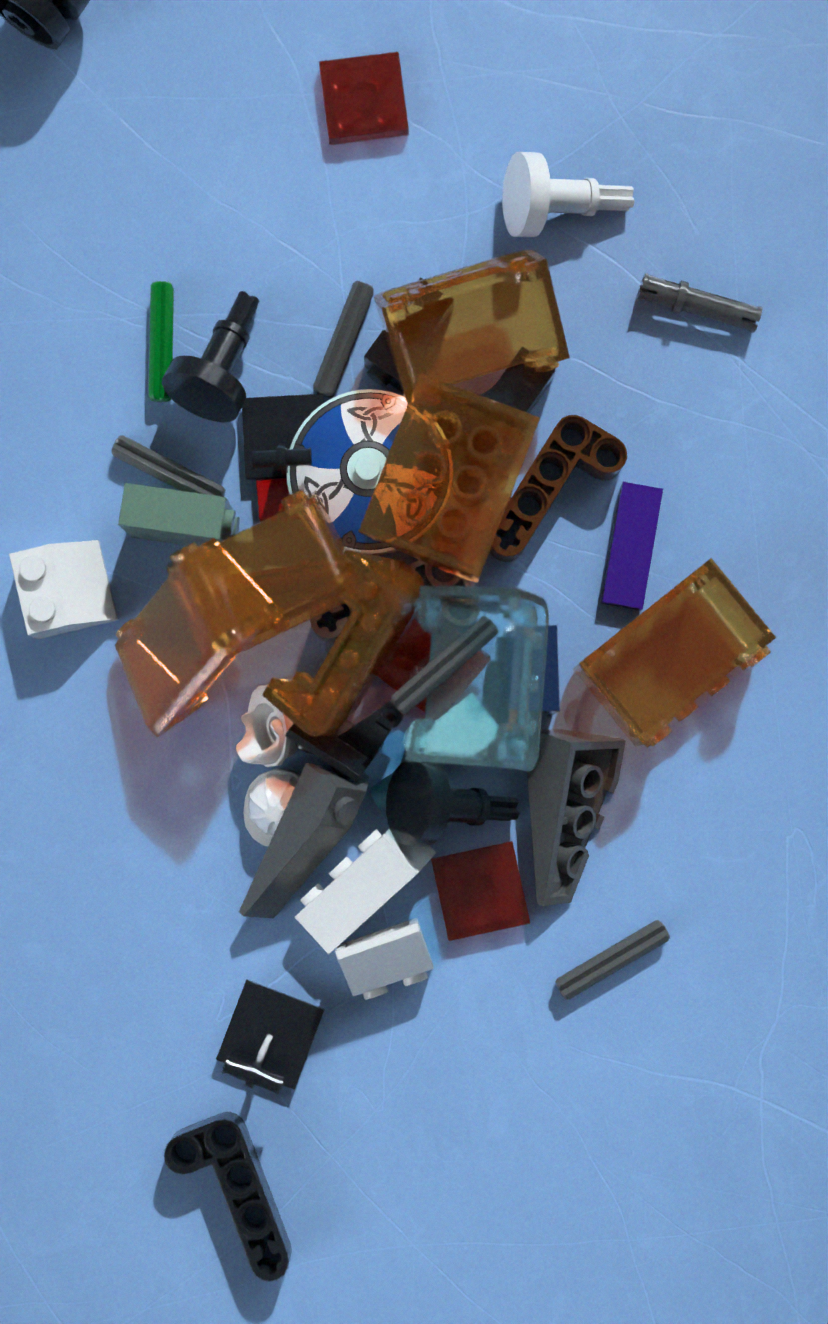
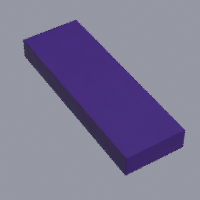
M622 482L601 604L643 610L663 494L662 488Z

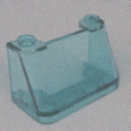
M420 586V594L415 603L414 613L416 621L420 623L422 629L432 634L430 662L483 616L488 617L496 625L499 632L498 635L427 696L425 719H415L411 727H408L404 734V748L407 752L406 761L521 771L533 770L539 754L549 627V611L546 600L543 597L519 588Z

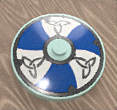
M373 389L356 390L338 395L315 409L302 423L292 441L290 449L311 448L312 466H288V473H286L287 485L292 503L310 531L326 544L338 550L365 556L383 555L401 550L425 535L436 523L446 506L452 482V464L446 439L437 423L423 408L401 395Z

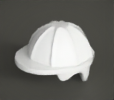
M270 684L259 685L252 692L248 712L241 717L242 723L245 725V734L236 745V752L243 762L260 764L266 767L281 765L285 759L291 757L299 749L295 742L285 735L300 716L284 702L277 688Z
M276 768L259 774L249 785L244 802V822L252 838L260 844L269 846L299 780L300 773L290 769Z

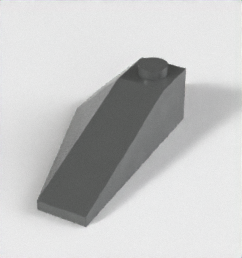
M564 729L534 730L530 746L527 776L537 904L549 906L571 903L589 858L588 850L585 847L593 828L600 830L604 816L599 814L607 792L614 794L618 784L626 740Z

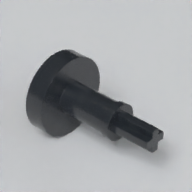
M246 291L239 292L226 320L216 322L213 328V335L201 358L177 356L171 360L162 378V387L175 403L190 413L215 422H231L237 418L246 400V392L242 384L231 372L242 349L247 346L250 339L246 330L258 307L259 300L256 296H249Z
M408 759L402 762L391 777L386 795V816L389 829L394 838L403 845L429 846L434 844L444 833L448 822L481 826L486 820H517L520 813L516 809L519 804L516 798L488 796V793L482 788H451L445 770L440 764L431 760Z

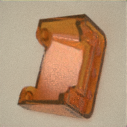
M522 250L395 287L374 296L380 321L408 406L415 405L416 408H425L440 402L439 396L445 393L446 386L516 365L524 364L527 367H534L536 372H545L559 367V361L570 358L547 259L534 250Z
M302 489L281 500L283 508L275 515L204 550L200 548L194 551L192 545H188L169 555L171 562L167 564L166 570L198 648L208 666L216 665L341 605L358 594L361 578L317 491L306 495Z
M215 538L203 543L199 547L194 542L183 549L175 559L179 565L138 616L126 622L115 634L118 638L115 649L145 725L156 737H160L198 711L209 699L205 691L238 654L254 643L253 639L257 633L265 628L270 629L284 614Z
M345 549L335 568L345 574L347 591H343L339 599L351 607L353 612L314 678L307 672L296 671L291 681L272 677L262 694L263 697L305 733L312 736H329L335 733L356 711L418 608L424 595V583L422 577L405 562Z

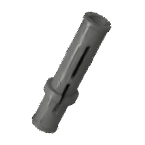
M647 273L642 278L643 283L640 284L637 299H644L671 307V312L680 314L681 311L747 329L753 333L758 326L756 321H760L762 307L753 306L689 287V282L681 280L678 284L650 276Z

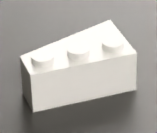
M376 829L358 846L363 852L362 855L354 862L346 857L329 873L334 881L325 889L318 883L300 900L305 907L295 916L296 920L329 955L420 872L436 854L430 845H403L394 838L390 829L383 835Z

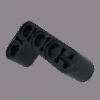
M223 1112L177 1131L165 1147L164 1158L169 1169L178 1174H188L213 1165L254 1274L266 1281H273L282 1277L288 1269L292 1253L291 1243L242 1117L236 1113ZM221 1125L230 1126L236 1133V1141L232 1144L221 1143L215 1136V1128ZM187 1141L193 1144L197 1153L196 1157L191 1160L182 1159L176 1152V1143ZM234 1166H244L250 1171L252 1180L246 1184L236 1183L230 1175V1169ZM253 1206L260 1207L267 1214V1220L261 1224L251 1223L245 1215V1210ZM268 1234L267 1244L272 1254L280 1253L277 1263H273L270 1257L263 1259L266 1249L264 1237Z

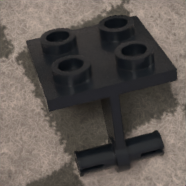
M323 394L246 398L242 406L246 480L287 478L288 466H312L311 448L290 449L305 419L324 403Z
M315 699L289 728L285 736L294 741L296 746L303 752L314 754L328 763L337 774L349 777L357 782L383 747L384 741L392 728L397 727L402 722L404 714L390 701L384 703L380 708L358 723L353 724Z
M247 979L216 1060L225 1063L222 1073L246 1081L244 1086L252 1089L256 1085L279 1094L283 1085L295 1090L325 1009Z

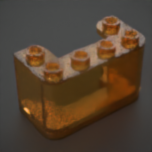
M710 558L577 664L573 670L636 747L644 744L648 748L651 745L652 747L672 732L668 724L673 720V717L680 722L695 711L698 705L694 700L707 691L710 696H713L730 682L726 675L734 668L740 666L742 670H745L749 666L753 667L771 652L767 645L776 636L714 560Z

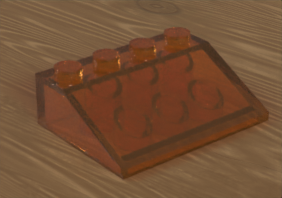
M420 373L363 518L359 533L438 569L478 583L537 431L540 417Z

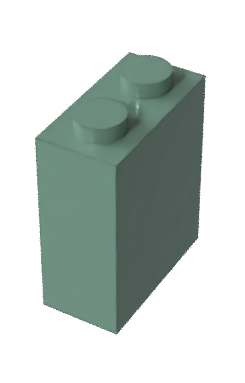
M125 483L118 525L132 538L228 551L230 541H237L240 518L235 517L236 512L226 497Z

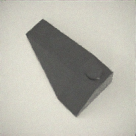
M305 764L241 905L239 913L242 916L274 918L350 829L367 792L369 775L364 772L360 779L355 782L349 777L337 774L329 766Z

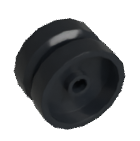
M0 0V16L36 43L50 49H57L70 31L66 19L77 20L90 0Z

